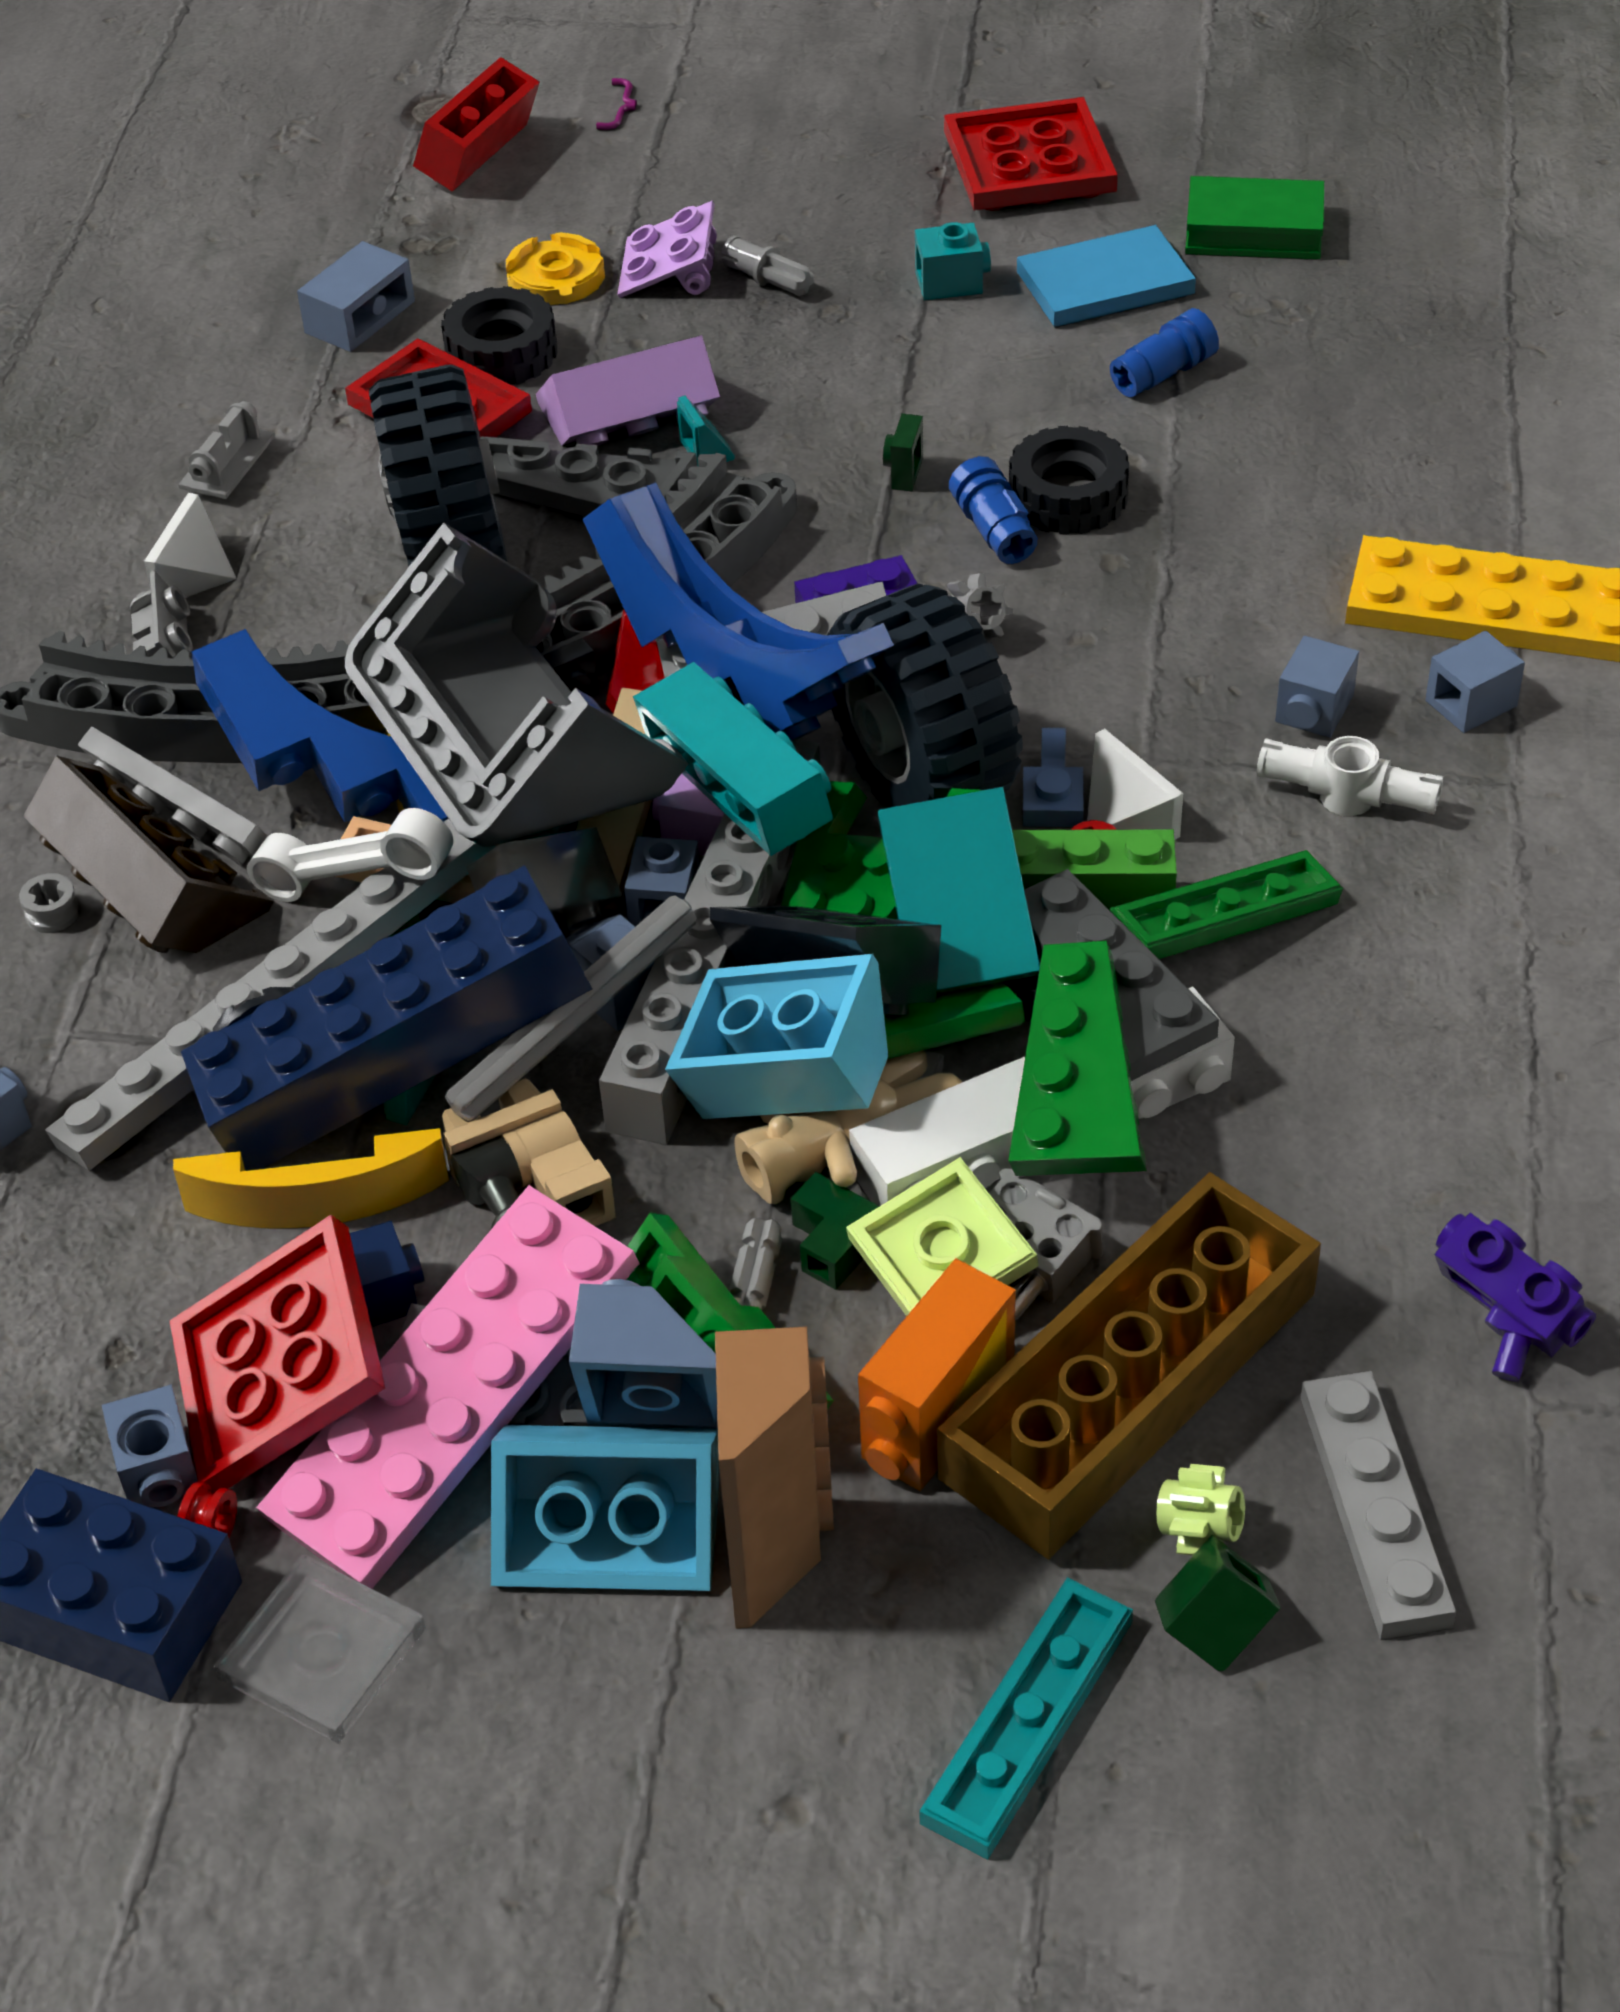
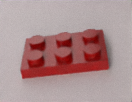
M419 338L345 387L348 405L373 418L369 389L379 379L451 364L464 370L480 437H497L532 412L530 394Z

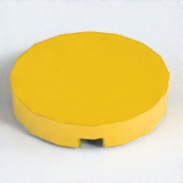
M563 232L550 234L551 240L539 243L538 236L529 238L513 248L506 259L508 286L514 289H527L535 295L539 294L550 305L568 304L584 299L598 290L605 279L604 259L601 256L600 248L595 242L576 234Z

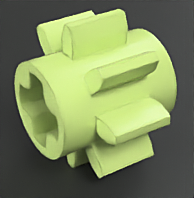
M1190 1464V1468L1180 1467L1178 1472L1179 1480L1167 1479L1163 1482L1157 1500V1524L1162 1534L1178 1536L1177 1554L1193 1556L1211 1535H1214L1221 1542H1236L1239 1539L1245 1519L1244 1493L1239 1486L1224 1485V1467Z

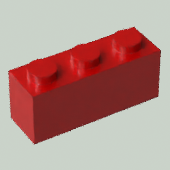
M500 57L424 123L413 167L453 192L527 125L540 81L504 58Z

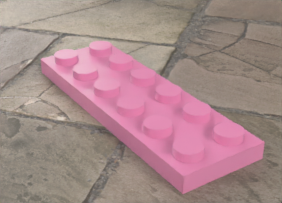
M528 1185L380 1360L386 1389L324 1427L256 1507L258 1511L271 1524L369 1594L489 1448L491 1440L504 1425H507L571 1348L580 1284H602L612 1279L626 1280L639 1265L634 1251Z

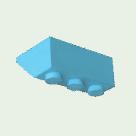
M873 954L708 969L665 1068L666 1072L703 1119L868 1109L888 1058L878 961Z
M504 1425L491 1440V1586L710 1591L712 1588L719 1501L718 1429Z

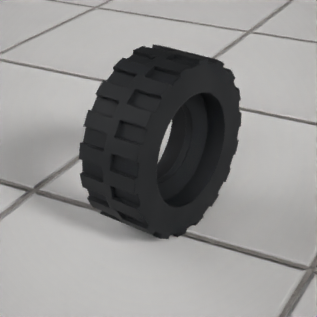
M503 286V288L490 287L478 292L473 291L466 294V297L454 301L452 307L446 309L443 314L444 320H441L445 352L508 384L516 383L518 385L525 383L530 378L540 376L542 371L551 367L553 358L557 357L558 346L552 307L549 302L546 303L544 301V297L539 294L535 295L530 290ZM499 332L520 334L516 337L500 341L480 339L486 335Z
M1068 425L1058 426V428L1054 429L1045 428L1039 430V433L1030 434L1023 438V442L1020 445L1017 444L1013 449V456H1010L1009 484L1012 491L1017 494L1028 511L1027 518L1030 521V526L1034 525L1039 527V530L1048 533L1053 531L1063 535H1069V533L1084 534L1096 528L1102 529L1108 526L1110 521L1118 519L1121 516V510L1125 509L1127 505L1129 483L1128 454L1125 449L1122 450L1120 447L1121 443L1115 438H1109L1106 433L1099 430L1093 431L1089 430V427L1078 426V428L1068 427ZM1073 473L1087 476L1095 481L1080 486H1060L1043 479L1056 474Z

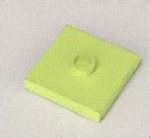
M961 1157L846 1227L851 1243L906 1316L955 1258L1006 1285L1011 1284L1039 1266L1036 1252Z

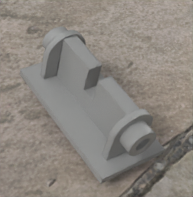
M242 401L230 405L226 411V416L218 425L220 433L213 431L200 449L190 455L189 472L178 484L179 489L223 499L228 498L275 437L274 432L258 428L257 411L251 403Z
M153 570L150 572L151 590L139 593L130 604L132 635L136 638V641L133 642V651L139 646H145L147 656L151 657L160 648H166L168 657L173 659L182 649L188 650L189 653L193 651L192 641L187 628V616L190 615V607L181 590L174 585L169 587L159 574Z

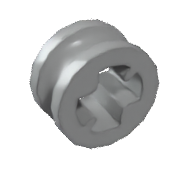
M58 873L38 875L28 880L20 890L19 899L21 907L24 909L27 924L33 930L41 933L62 931L71 926L79 916L80 908L78 899L75 897L73 883L64 875Z

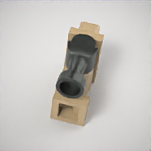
M522 1079L499 1097L501 1110L484 1117L479 1115L476 1119L469 1122L456 1115L451 1108L444 1110L442 1118L445 1132L443 1134L450 1174L457 1186L461 1187L465 1199L469 1203L475 1205L486 1203L496 1216L491 1224V1229L517 1200L518 1194L516 1190L528 1185L565 1208L566 1204L589 1195L592 1198L590 1206L586 1210L575 1214L594 1226L616 1218L611 1176L600 1159L594 1161L581 1141L570 1117L562 1110L561 1102L553 1089L540 1093L530 1080Z

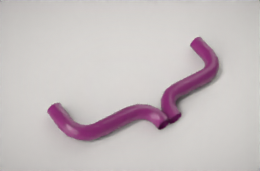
M612 78V85L626 87L623 93V102L625 104L618 109L613 122H597L596 129H614L621 124L626 111L635 110L637 100L630 99L633 85L629 80Z

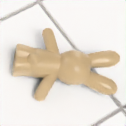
M923 1050L887 1059L868 1109L760 1115L763 1122L768 1125L738 1133L735 1137V1152L741 1175L745 1182L769 1204L781 1202L784 1199L786 1190L795 1182H805L815 1172L820 1174L827 1166L832 1181L837 1186L849 1187L857 1179V1169L850 1148V1129L960 1084L962 1080L953 1073H936L918 1079L925 1073L928 1066L927 1055Z

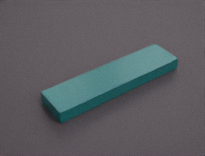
M1068 1577L1066 1578L920 1809V1825L987 1860L989 1859L1132 1625V1608Z

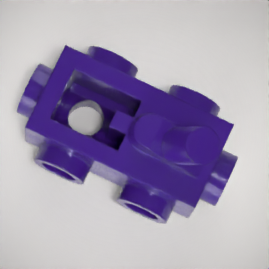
M1460 1213L1447 1223L1438 1236L1436 1246L1439 1249L1434 1255L1441 1274L1487 1308L1490 1312L1485 1319V1323L1498 1335L1503 1336L1492 1370L1493 1375L1504 1380L1519 1382L1531 1344L1537 1346L1552 1358L1564 1343L1569 1347L1575 1346L1593 1325L1596 1313L1585 1306L1583 1296L1578 1293L1583 1288L1581 1283L1556 1262L1549 1260L1543 1267L1524 1253L1523 1250L1527 1246L1517 1233L1501 1221L1493 1219L1487 1225L1472 1213H1469L1467 1216Z

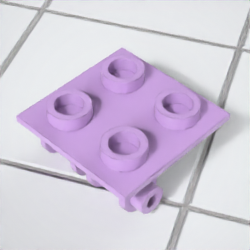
M713 201L698 207H685L678 211L673 218L654 226L650 224L641 226L627 237L617 294L619 298L676 275L682 286L690 294L697 295L708 289L711 282L709 272L712 269L714 258L713 245L717 238V232L712 225L715 205Z

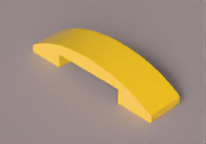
M440 1128L374 1136L375 1156L250 1171H245L240 1151L173 1159V1171L186 1212L225 1224L255 1228L313 1227L329 1215H333L342 1223L361 1219L409 1203L449 1181L448 1166Z

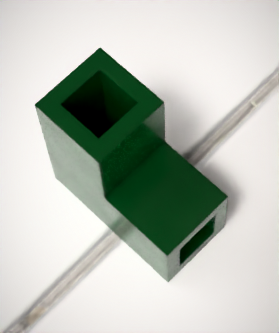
M815 1172L791 1198L792 1225L809 1234L800 1244L802 1272L837 1290L863 1260V1257L849 1240L846 1227L880 1206L845 1187L837 1186L832 1180Z

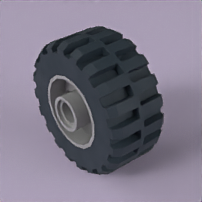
M449 364L379 379L369 389L374 426L380 448L378 466L389 513L398 526L408 566L412 564L443 523L448 524L507 561L493 495L500 493L488 438H480L464 370Z
M914 584L840 615L827 635L855 634L884 623L894 646L872 658L876 669L842 684L843 688L832 693L838 706L831 710L835 722H838L843 734L841 737L847 752H851L856 762L855 767L863 780H867L870 784L871 793L879 802L883 800L887 808L944 798L947 797L951 788L987 790L1003 787L1005 794L1016 779L1015 777L1020 771L1022 762L1018 757L1023 750L1022 735L1018 733L1017 727L1020 717L1017 705H1014L1009 691L1012 690L1008 676L1003 674L997 661L999 656L992 642L988 643L983 636V628L974 616H968L965 612V605L956 597L948 596L947 591L939 587Z

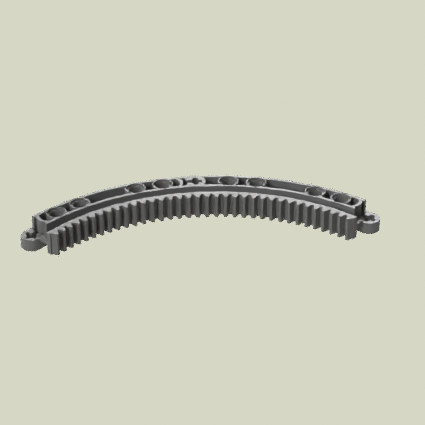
M719 453L700 454L698 457L699 467H690L688 469L689 479H679L678 491L669 490L666 493V500L677 523L696 550L721 579L731 587L767 552L796 514V485L792 478L782 473H764L753 479L727 473L726 455ZM596 550V559L586 556L579 558L580 570L564 566L562 568L563 579L550 575L544 577L545 588L552 595L556 603V622L551 633L542 639L536 648L544 655L583 638L594 650L596 676H599L614 668L615 650L624 608ZM58 631L49 638H44L39 644L43 663L30 677L31 682H13L0 688V731L11 737L60 749L86 753L78 746V743L92 726L149 761L242 763L196 684L193 659H190L189 652L186 649H182L173 659L168 657L166 648H160L153 656L148 657L145 646H139L131 654H127L123 643H118L111 650L106 651L104 640H97L87 648L83 636H77L67 643L65 633ZM343 640L337 641L332 652H327L322 644H315L309 655H304L299 646L292 647L287 657H281L276 648L269 650L265 656L266 660L288 683L308 699L332 714L358 726L383 734L386 732V728L346 672L345 655L348 645Z

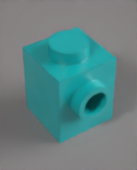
M950 222L939 227L915 229V273L923 301L983 294V273L991 272V255L988 242H980L974 223Z

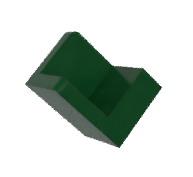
M1211 1535L1155 1600L1164 1630L1217 1671L1226 1670L1281 1609L1268 1577L1214 1535Z

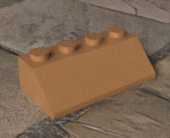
M807 1327L715 1332L718 1456L736 1629L751 1628L821 1561L819 1531L834 1530L824 1356L809 1357Z

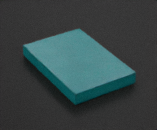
M1003 787L878 810L880 830L898 919L941 925L937 994L1038 976L1040 964Z

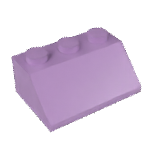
M701 335L552 374L536 393V398L561 446L574 442H577V444L601 445L609 441L608 433L627 429L628 436H636L659 428L657 420L676 415L678 421V397L685 395L706 416L708 415L706 407L712 405L720 395Z

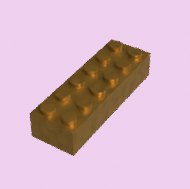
M1209 1172L937 1428L938 1479L1049 1560L1315 1294L1321 1243Z

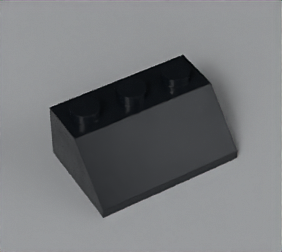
M803 906L710 907V921L739 966L873 954L879 964L884 1014L908 1015L910 1004L936 1002L941 925Z

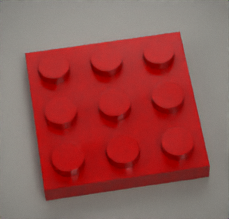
M1084 97L944 115V133L974 211L982 209L995 211L1005 206L1028 203L1046 204L1052 200L1073 197L1093 198L1099 194L1117 192L1118 174Z
M329 1215L169 1321L197 1479L199 1482L210 1485L212 1493H215L222 1487H232L386 1389L349 1228L333 1215Z

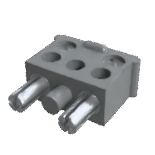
M1003 1168L999 1174L1000 1181L989 1194L1036 1252L1039 1265L1016 1280L1018 1282L1014 1286V1289H1016V1320L1019 1319L1038 1295L1054 1304L1092 1258L1098 1259L1102 1257V1223L1098 1217L1026 1176H1015L1012 1168Z

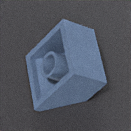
M612 1279L602 1284H580L569 1364L588 1426L718 1429L716 1353L652 1286H640L635 1282L624 1279Z

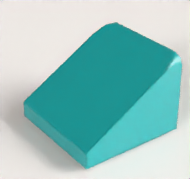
M686 395L678 397L677 412L680 441L687 452L696 453L697 466L699 467L698 457L700 454L719 453L726 455V462L734 460L735 454L716 427Z

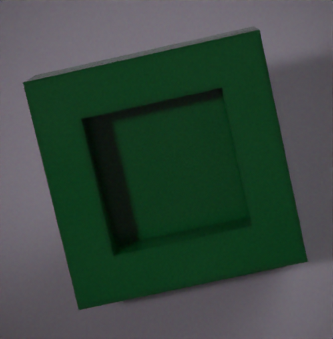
M902 413L895 434L886 435L883 447V466L891 467V489L912 492L923 461V416Z

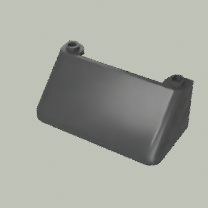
M443 523L354 636L345 655V669L348 676L457 831L465 838L482 847H493L653 800L668 791L689 765L681 753L663 739H652L601 709L592 697L577 688L571 692L536 648L542 639L551 633L556 622L555 600L543 584L448 524Z

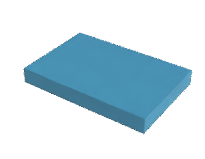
M1157 225L1017 257V273L1054 327L1195 294L1196 278Z

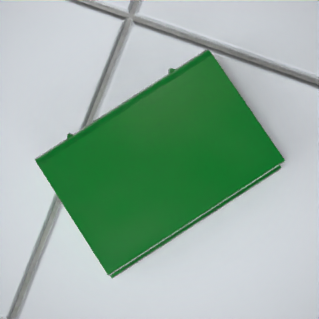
M1190 176L1185 254L1321 259L1325 181Z

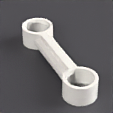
M408 808L399 813L388 831L312 845H306L298 838L289 834L272 833L265 838L249 861L247 873L254 886L268 897L281 902H293L301 896L311 880L392 867L400 874L416 880L429 879L436 874L453 847L454 840L450 829L439 817L423 809Z

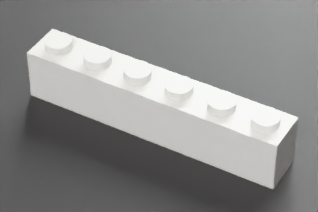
M1193 986L1188 989L1219 1019L1218 1038L1131 1081L1139 1119L1156 1116L1166 1107L1199 1093L1212 1092L1222 1083L1231 1080L1235 1037ZM1025 1057L850 1129V1148L857 1169L856 1180L870 1201L881 1206L959 1157L962 1158L984 1188L989 1187L994 1181L1000 1179V1171L1003 1168H1011L1008 1159Z

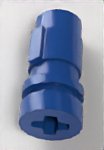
M1191 308L1162 325L1159 334L1151 335L1127 349L1125 354L1111 361L1110 375L1117 389L1126 397H1133L1145 389L1149 390L1176 374L1178 370L1187 371L1216 354L1219 349L1217 330L1205 313L1199 309Z
M978 456L960 464L950 477L949 490L966 518L974 522L989 548L994 550L1001 562L1015 564L1028 558L1034 552L1038 538L1027 518L1028 511L1017 494L1012 491L1009 482L996 462L989 457Z

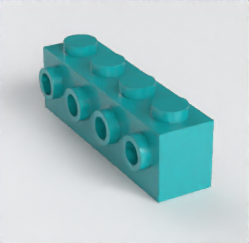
M692 662L633 696L645 734L652 739H663L674 746L689 763L682 774L770 856L805 838L811 832L833 820L827 798V793L831 791V783L822 766L815 759H810L809 761L804 759L796 751L793 743L783 731L776 733L764 723L761 715L752 704L747 703L743 705L733 696L730 688L721 677L717 676L713 679L695 662Z

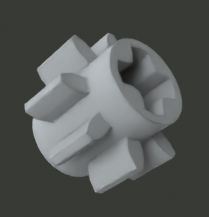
M984 573L971 574L968 579V586L961 581L947 584L952 594L951 596L960 600L965 605V612L968 616H974L982 626V634L984 632L990 638L1002 637L1004 635L1000 624L1005 615L1013 613V609L1006 606L1005 599L1002 596L1006 588L1004 584L985 587L986 578ZM971 604L980 606V615L971 613Z

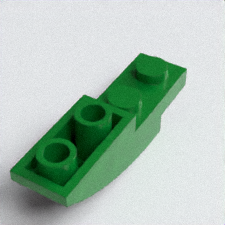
M648 1214L627 1246L634 1251L639 1265L626 1280L635 1282L640 1286H652L714 1352L715 1332L775 1328L759 1307L740 1305L669 1215ZM826 1391L828 1410L834 1400Z

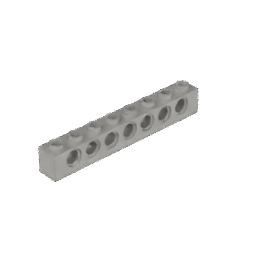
M800 739L792 741L796 751L807 761L815 759L821 765L820 743ZM724 813L684 898L691 905L697 917L696 924L655 960L599 1079L605 1132L664 1145L668 1144L687 1098L666 1072L665 1068L708 969L739 967L710 921V907L773 906L792 864L797 841L770 856Z

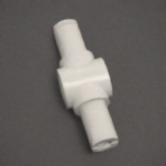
M1358 736L1336 738L1327 747L1319 745L1317 750L1283 744L1282 742L1266 738L1259 754L1256 773L1258 777L1279 779L1308 786V792L1320 794V800L1327 810L1340 816L1349 817L1361 815L1368 811L1371 806L1380 807L1382 803L1417 809L1418 811L1434 815L1443 785V776L1423 774L1391 766V760L1379 758V751L1373 743Z

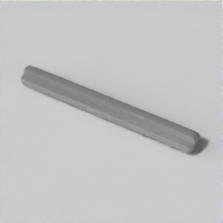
M675 895L670 896L584 971L593 988L592 990L515 1031L446 1092L445 1099L454 1113L469 1122L484 1112L688 932L697 921L691 905L685 899H680Z

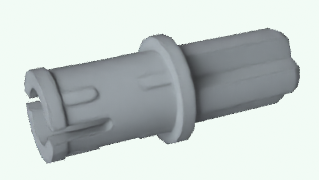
M737 235L729 237L723 245L721 253L733 258L721 257L722 264L752 276L755 282L761 286L770 283L801 296L807 294L810 285L814 283V274L810 272L807 266L783 257L780 250L773 246L762 248Z

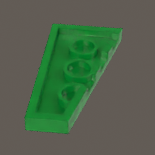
M1107 941L1043 945L1008 1159L1015 1176L1147 1171L1145 1154L1141 1146L1138 1130L1140 1123L1137 1104L1131 1086L1129 1054L1122 1029L1123 1016L1114 959Z

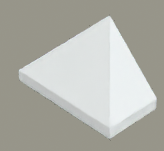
M188 493L144 560L149 583L150 572L155 570L169 587L173 585L178 587L185 598L237 579L199 495Z
M1105 728L1095 733L1087 821H1104L1113 825L1117 830L1174 829V840L1179 838L1183 793Z

